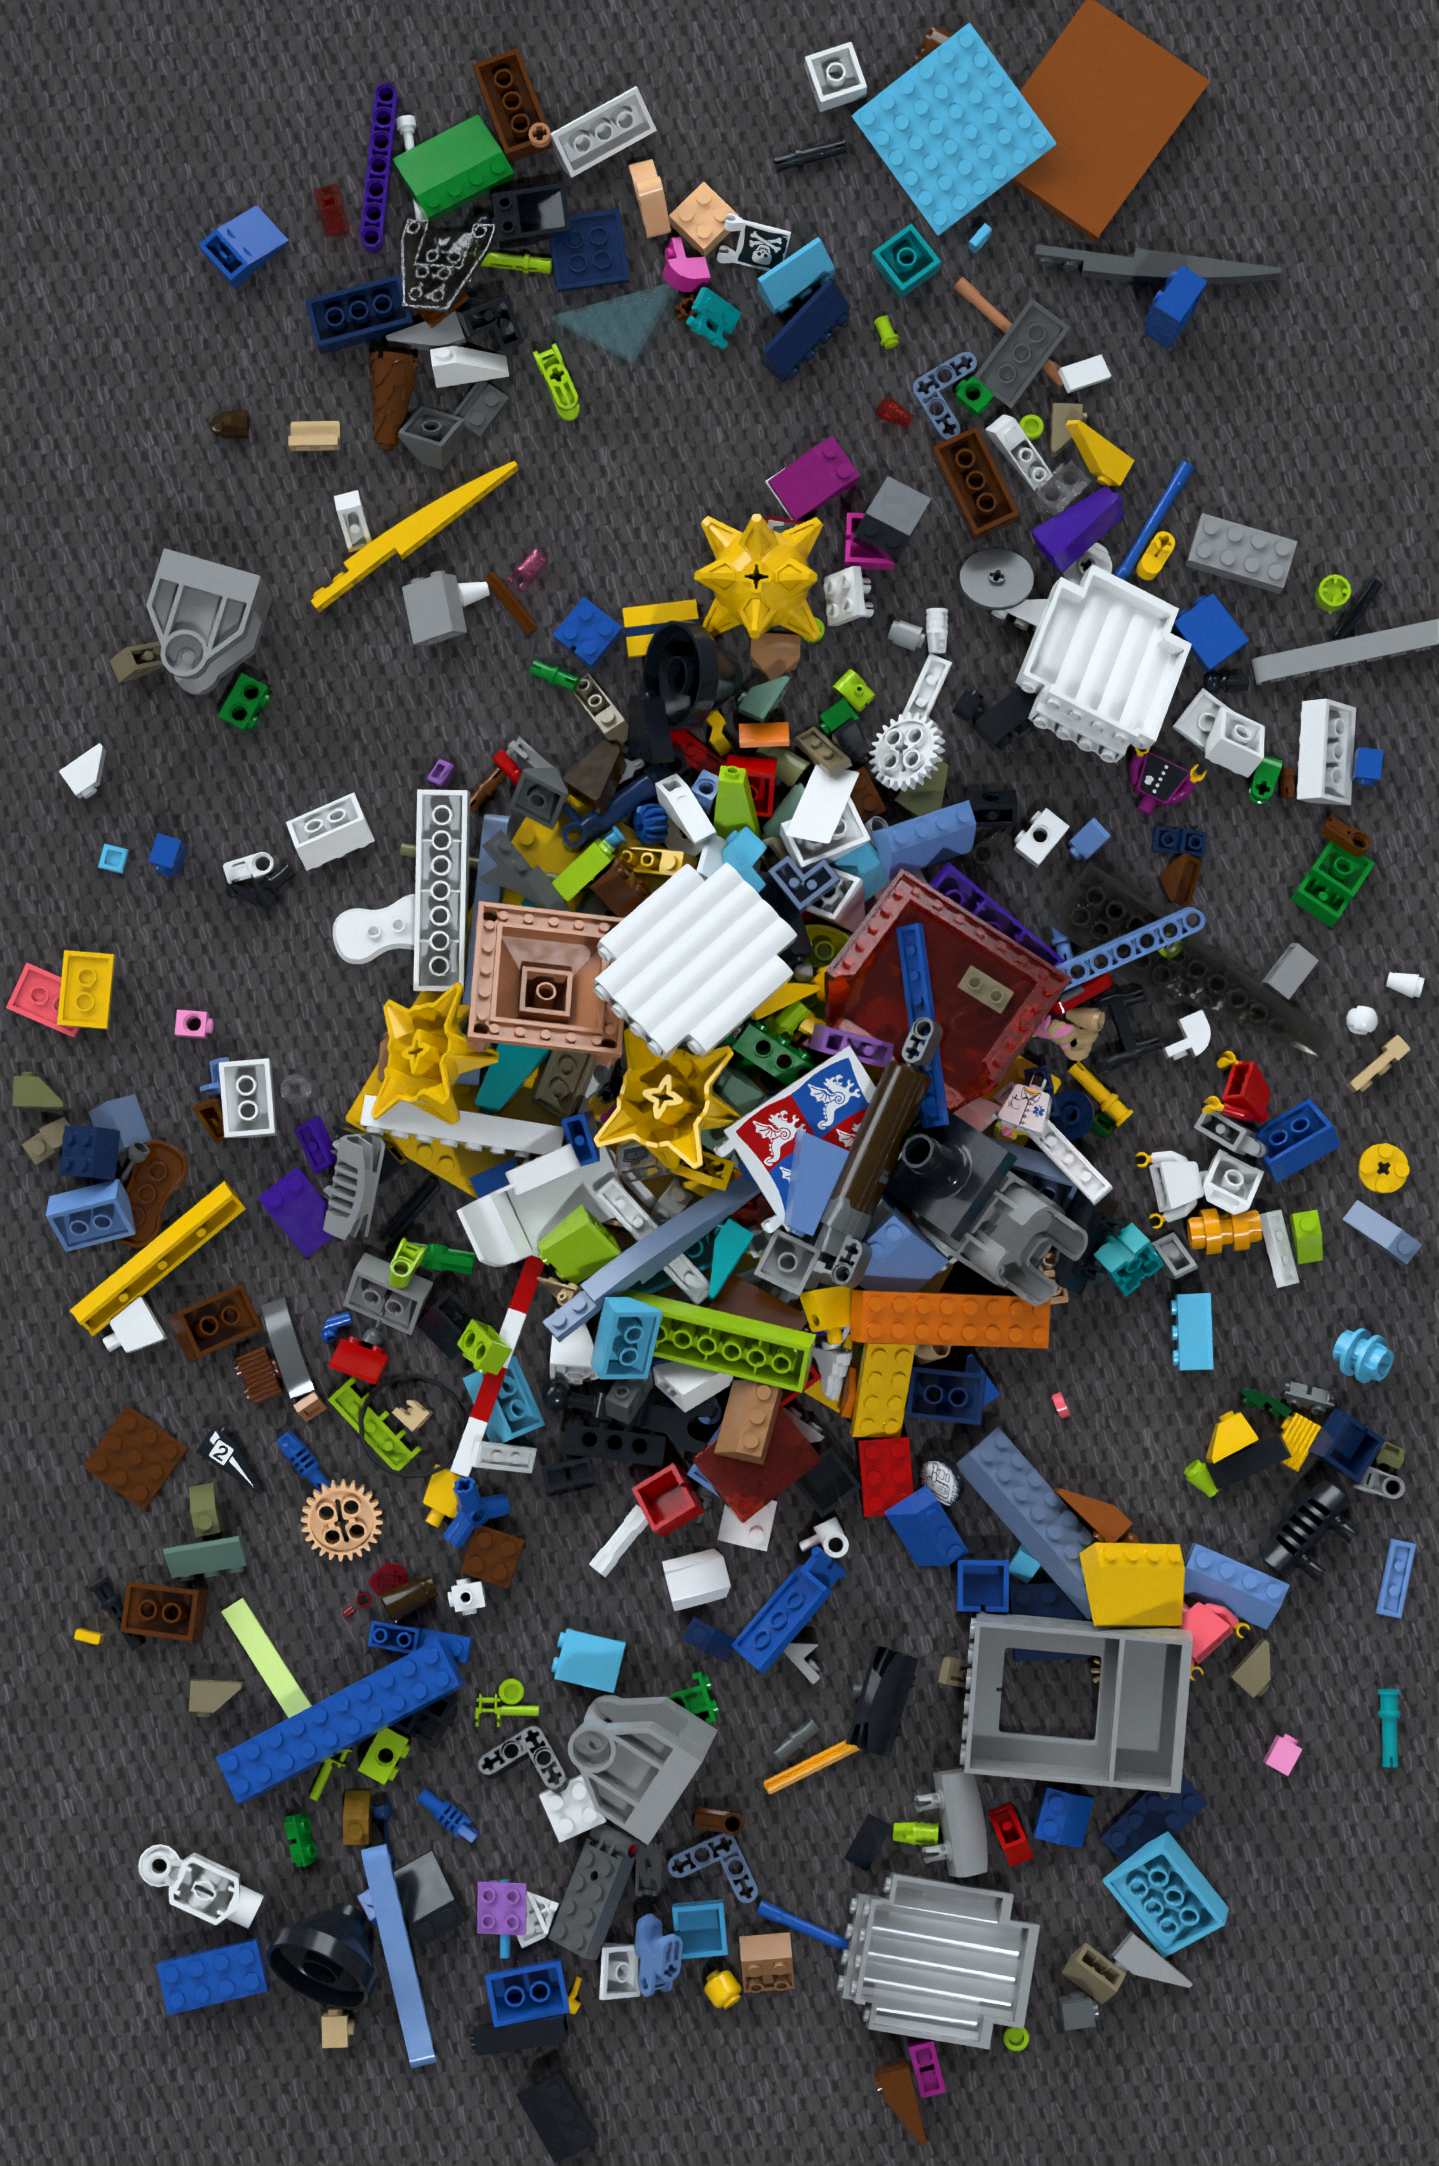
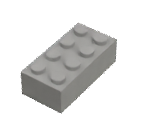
M1202 513L1185 566L1280 594L1287 579L1297 541Z

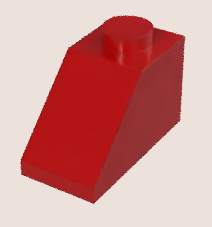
M1011 1802L987 1811L1009 1866L1012 1867L1034 1858Z

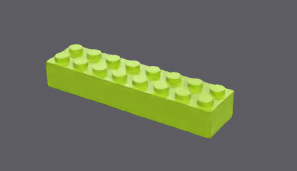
M627 1289L618 1296L630 1297L658 1308L663 1312L653 1353L655 1357L802 1393L808 1381L816 1340L815 1334L632 1289Z

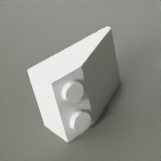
M851 797L847 801L830 843L826 844L786 836L791 820L781 823L779 833L792 861L803 874L807 873L823 859L829 865L871 840Z

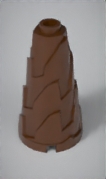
M384 351L383 357H378V352H372L370 363L372 364L371 386L373 394L375 444L379 445V450L393 451L394 447H398V443L401 441L398 437V432L403 427L408 411L416 373L419 370L420 358L417 357L413 360L412 355Z

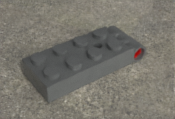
M604 1823L592 1828L590 1833L591 1839L587 1838L548 1938L575 1954L591 1960L598 1959L631 1869L641 1850L639 1841Z

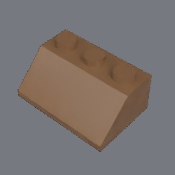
M734 1380L714 1454L764 1465L783 1394L782 1389L752 1380Z

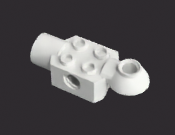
M160 1844L146 1849L139 1860V1873L145 1882L155 1887L169 1886V1903L214 1925L219 1924L226 1918L248 1929L264 1895L242 1886L239 1873L195 1852L182 1860L172 1848ZM163 1859L167 1864V1868L164 1871L156 1870L153 1866L154 1860Z

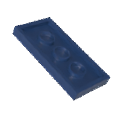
M1182 1777L1181 1793L1170 1792V1797L1165 1800L1160 1797L1157 1791L1146 1790L1110 1826L1100 1839L1124 1862L1146 1843L1167 1831L1174 1838L1208 1803Z

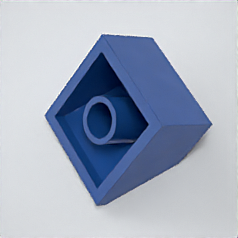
M1045 1785L1032 1835L1034 1838L1056 1844L1082 1848L1094 1798Z

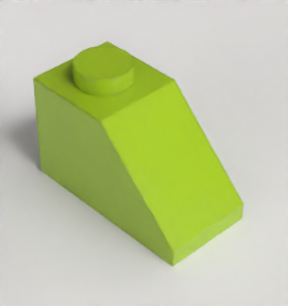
M1318 1210L1289 1215L1298 1265L1322 1261V1232Z

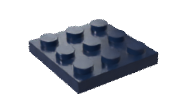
M619 208L569 215L571 232L550 238L557 293L630 282Z
M1056 1582L1009 1585L1011 1614L1088 1621ZM1014 1648L1015 1662L1091 1657V1655Z

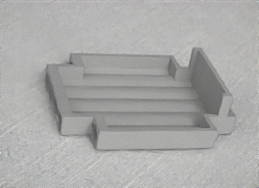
M891 1872L890 1878L886 1877L884 1883V1893H887V1898L857 1893L856 1898H851L849 1913L853 1914L852 1924H847L845 1939L849 1940L848 1949H843L841 1965H845L844 1974L838 1976L837 1991H841L840 1996L842 1998L853 2000L856 2004L865 2005V2002L870 2003L869 2006L864 2007L863 2022H867L866 2027L868 2029L990 2049L993 2024L1024 2029L1040 1925L1034 1922L1010 1919L1014 1894L1006 1891Z

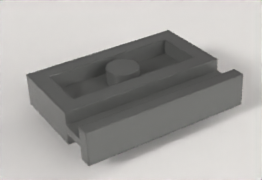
M478 381L452 415L465 419L464 427L481 438L509 401V397L485 381Z

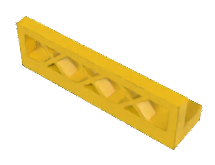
M702 1150L706 1166L699 1171L698 1169L694 1170L692 1167H688L689 1165L685 1161L681 1164L679 1162L678 1167L674 1170L669 1169L655 1156L653 1161L647 1162V1164L726 1191L735 1162ZM723 1163L725 1166L721 1178H718L714 1168Z

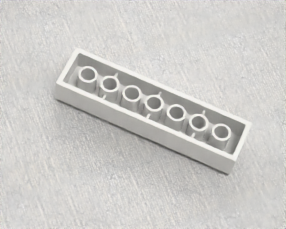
M417 789L413 991L446 992L456 982L461 983L463 987L465 985L470 836V792L468 790Z
M365 1095L360 1123L361 1126L366 1128V1132L383 1136L384 1131L391 1132V1136L394 1138L408 1140V1135L416 1136L415 1140L430 1144L435 1139L441 1140L440 1144L443 1146L457 1148L459 1143L465 1144V1148L468 1150L482 1152V1148H489L492 1154L507 1156L508 1151L514 1152L517 1158H526L528 1160H531L532 1156L540 1157L563 1147L566 1142L563 1127L459 1110L460 1121L454 1125H449L406 1101H400L377 1120H374L371 1111L377 1097Z

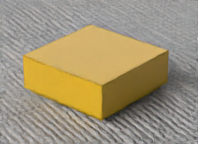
M79 1628L76 1629L74 1638L75 1640L99 1645L103 1642L104 1634Z

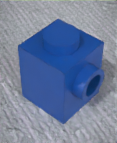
M1359 747L1354 754L1351 781H1357L1359 786L1371 787L1373 784H1376L1381 777L1384 750Z

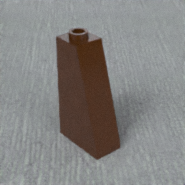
M733 1273L709 1307V1309L802 1332H811L806 1314Z

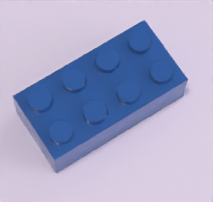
M1183 265L1178 272L1173 270L1166 280V285L1163 288L1164 291L1159 290L1152 301L1153 304L1144 323L1147 326L1144 334L1169 350L1195 312L1208 281Z
M260 1937L161 1960L157 1964L167 2015L266 1992L271 1988Z

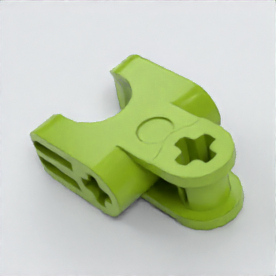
M556 343L551 345L552 349L540 354L535 351L533 356L546 382L559 417L565 421H572L580 413L578 395L564 366L560 351Z

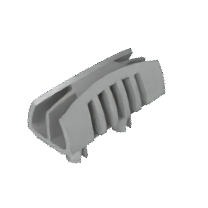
M361 1133L345 1135L332 1144L337 1150H331V1152L338 1158L335 1165V1175L332 1179L333 1186H327L323 1191L328 1196H322L329 1204L323 1230L343 1240H346L348 1234L356 1237L359 1229L365 1237H368L385 1150V1142L378 1134Z
M961 1768L934 1772L936 1792L921 1796L917 1795L914 1798L915 1801H927L922 1805L916 1806L917 1812L939 1809L943 1844L923 1847L922 1852L934 1853L924 1857V1862L927 1864L946 1859L948 1875L953 1877H969L987 1872L986 1827L974 1774L964 1773V1769Z

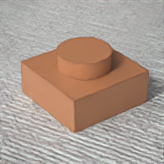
M315 1392L303 1396L299 1402L293 1405L297 1413L306 1422L327 1409L323 1400Z

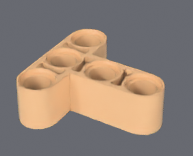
M649 159L628 165L641 210L643 225H645L647 239L671 233L664 190L660 176H657L653 160Z

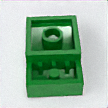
M1329 841L1290 900L1332 928L1360 888L1375 862L1364 855L1361 857L1353 856L1332 841Z

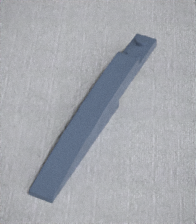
M741 1175L728 1183L726 1191L718 1189L645 1236L580 1285L582 1291L546 1318L543 1324L560 1343L602 1310L605 1297H618L637 1281L644 1284L760 1193L761 1190L755 1182L746 1180L744 1175Z

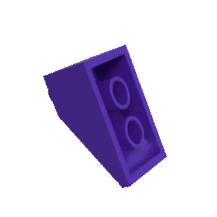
M296 1167L258 1197L273 1219L306 1258L335 1237L323 1230L326 1211L329 1205L301 1168Z

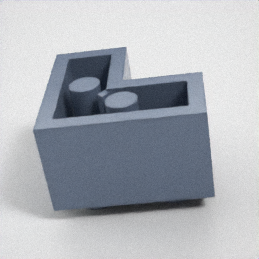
M786 856L768 871L769 875L800 913L804 912L840 883L839 877L824 859L807 873L803 874L792 859Z

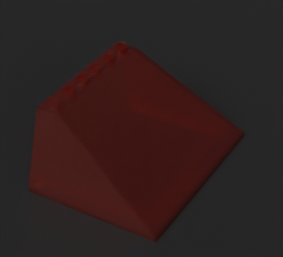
M902 868L824 973L826 1026L895 1044L891 1060L903 1065L906 1061L902 1056V1049L910 1031L896 928L917 923L923 924L935 1019L943 1029L939 1049L947 1109L954 1113L999 1085L1072 978ZM971 965L1015 993L1003 1014L998 1013L957 987Z

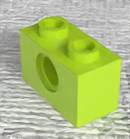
M391 1726L378 1732L358 1771L383 1785L388 1780L393 1781L400 1769L396 1766L399 1758L405 1759L412 1745L408 1744L411 1737ZM384 1748L390 1749L393 1753L392 1761H383L380 1757V1751Z

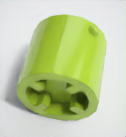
M1336 574L1327 576L1316 589V603L1321 609L1328 611L1329 614L1341 609L1350 598V584L1343 576Z

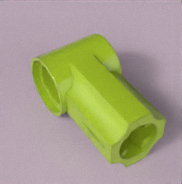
M798 1000L786 1006L777 1016L767 1018L763 1023L769 1027L768 1031L774 1035L781 1034L791 1042L794 1035L793 1031L811 1012Z

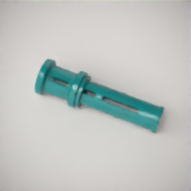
M1378 1689L1377 1693L1380 1695L1378 1716L1382 1719V1767L1390 1768L1391 1764L1394 1768L1398 1767L1397 1719L1401 1716V1711L1398 1710L1400 1689Z

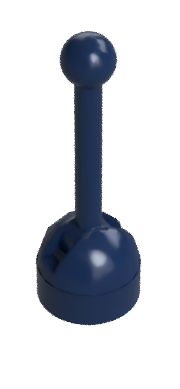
M385 1802L383 1803L384 1806H380L381 1803L371 1806L372 1814L377 1821L382 1822L385 1844L388 1846L391 1862L394 1864L396 1858L392 1855L387 1820L392 1816V1803Z

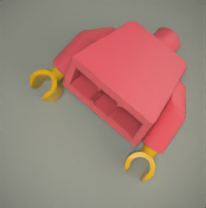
M1183 1601L1182 1626L1174 1627V1629L1191 1630L1192 1632L1191 1680L1195 1681L1191 1675L1194 1669H1198L1202 1675L1204 1674L1198 1664L1232 1633L1237 1637L1244 1638L1239 1634V1628L1244 1626L1250 1631L1249 1625L1239 1622V1619L1226 1607L1212 1603L1203 1605L1198 1602L1190 1609Z

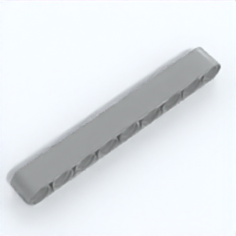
M1439 619L1252 659L1256 684L1262 685L1261 682L1271 681V683L1286 680L1285 677L1293 675L1295 678L1310 675V672L1317 670L1319 672L1329 671L1340 665H1343V667L1357 665L1359 661L1367 660V662L1376 661L1387 655L1395 657L1406 654V651L1415 650V652L1431 649L1430 646L1439 645Z

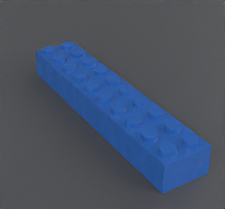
M436 1639L217 1756L216 1759L236 1803H247L467 1686L446 1641L444 1639Z

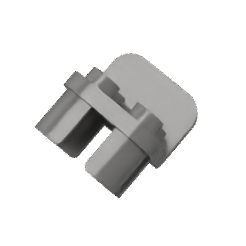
M1010 1171L1006 1174L960 1242L947 1235L914 1210H912L911 1214L912 1224L941 1249L1000 1288L1012 1290L1023 1300L1035 1306L1046 1303L1058 1289L1056 1282L1037 1269L1051 1247L1054 1246L1071 1260L1077 1261L1084 1253L1088 1243L1086 1231L1068 1219L1062 1207Z

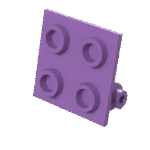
M489 1880V1882L478 1881L477 1933L526 1936L527 1883L499 1882V1880Z

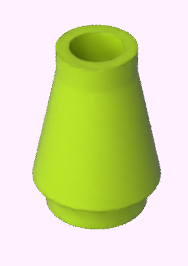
M1196 1460L1184 1470V1474L1187 1476L1186 1480L1204 1492L1209 1498L1220 1490H1217L1205 1463Z

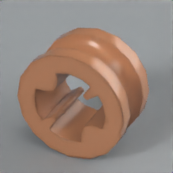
M535 123L530 127L528 135L530 143L534 147L544 148L551 141V132L546 124ZM541 130L543 134H547L542 137L543 140H537V137H533L537 135V131Z

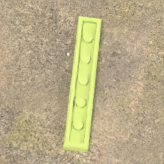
M241 1598L221 1611L288 1718L311 1707V1703L245 1599Z

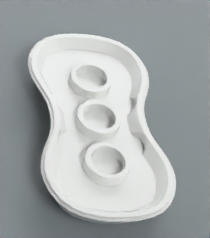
M415 894L404 896L394 904L383 909L368 910L355 908L341 913L333 925V940L340 957L351 964H364L388 950L398 948L414 950Z

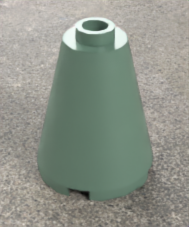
M800 780L794 785L774 811L772 817L762 827L764 831L762 837L764 839L770 837L781 838L779 834L781 823L793 818L807 786L803 781Z

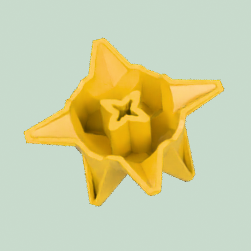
M753 514L743 533L709 516L701 522L716 560L694 572V579L713 590L715 599L702 625L712 637L740 624L745 626L750 637L753 639H758L771 627L778 625L812 641H815L821 635L806 600L809 590L817 581V573L809 568L807 558L824 525L817 517L782 533L774 531L760 514ZM758 574L768 577L760 579L759 582L755 581V579H750V577L758 576Z
M456 982L434 1003L428 1002L422 1005H414L408 1009L388 999L383 1009L389 1035L387 1044L389 1056L388 1065L384 1069L385 1078L371 1111L374 1120H377L403 1100L449 1125H454L460 1121V1112L454 1094V1084L460 1074L499 1062L498 1051L489 1047L483 1052H476L471 1050L466 1044V1035L463 1034L462 1030L466 1022L469 1021L470 1007L468 1005H459L464 988L461 983Z
M627 1028L623 1033L628 1069L623 1076V1083L617 1098V1108L593 1138L596 1146L599 1148L635 1139L669 1169L674 1170L677 1168L681 1158L694 1170L700 1168L703 1165L700 1131L729 1127L742 1118L739 1113L713 1091L712 1086L734 1055L730 1046L713 1049L702 1058L699 1054H694L689 1048H677L668 1060H663L660 1056H655L648 1049V1043L643 1038L635 1036L630 1028Z

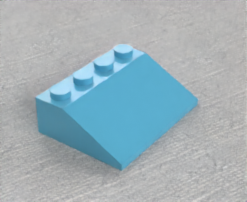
M1168 1831L1146 1843L1103 1878V1883L1163 1958L1217 1930L1226 1923L1229 1908Z

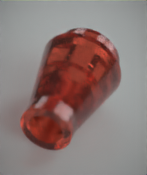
M884 396L875 412L876 415L880 416V420L897 424L904 428L908 427L913 418V415L907 412L892 397L888 399Z

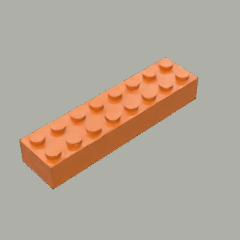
M852 1289L849 1340L861 1343L1048 1348L1051 1299L1042 1305L1035 1306L1029 1304L1018 1295Z

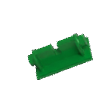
M306 1812L286 1816V1822L283 1824L287 1839L296 1838L297 1842L289 1845L292 1862L296 1864V1867H305L317 1862V1847L312 1841V1825L310 1819L307 1818Z

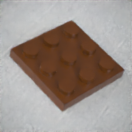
M126 1405L83 1467L138 1507L146 1510L189 1448L131 1406Z

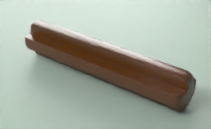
M495 572L489 573L484 578L487 585L527 635L532 634L537 629V624Z

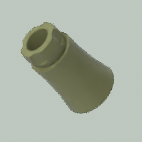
M783 746L759 747L754 754V757L777 759L776 776L790 790L798 781L804 780L813 764L795 755Z

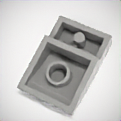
M818 1223L813 1236L805 1233L804 1237L786 1232L783 1225L778 1227L774 1231L753 1275L800 1297L822 1253L814 1245L823 1224Z

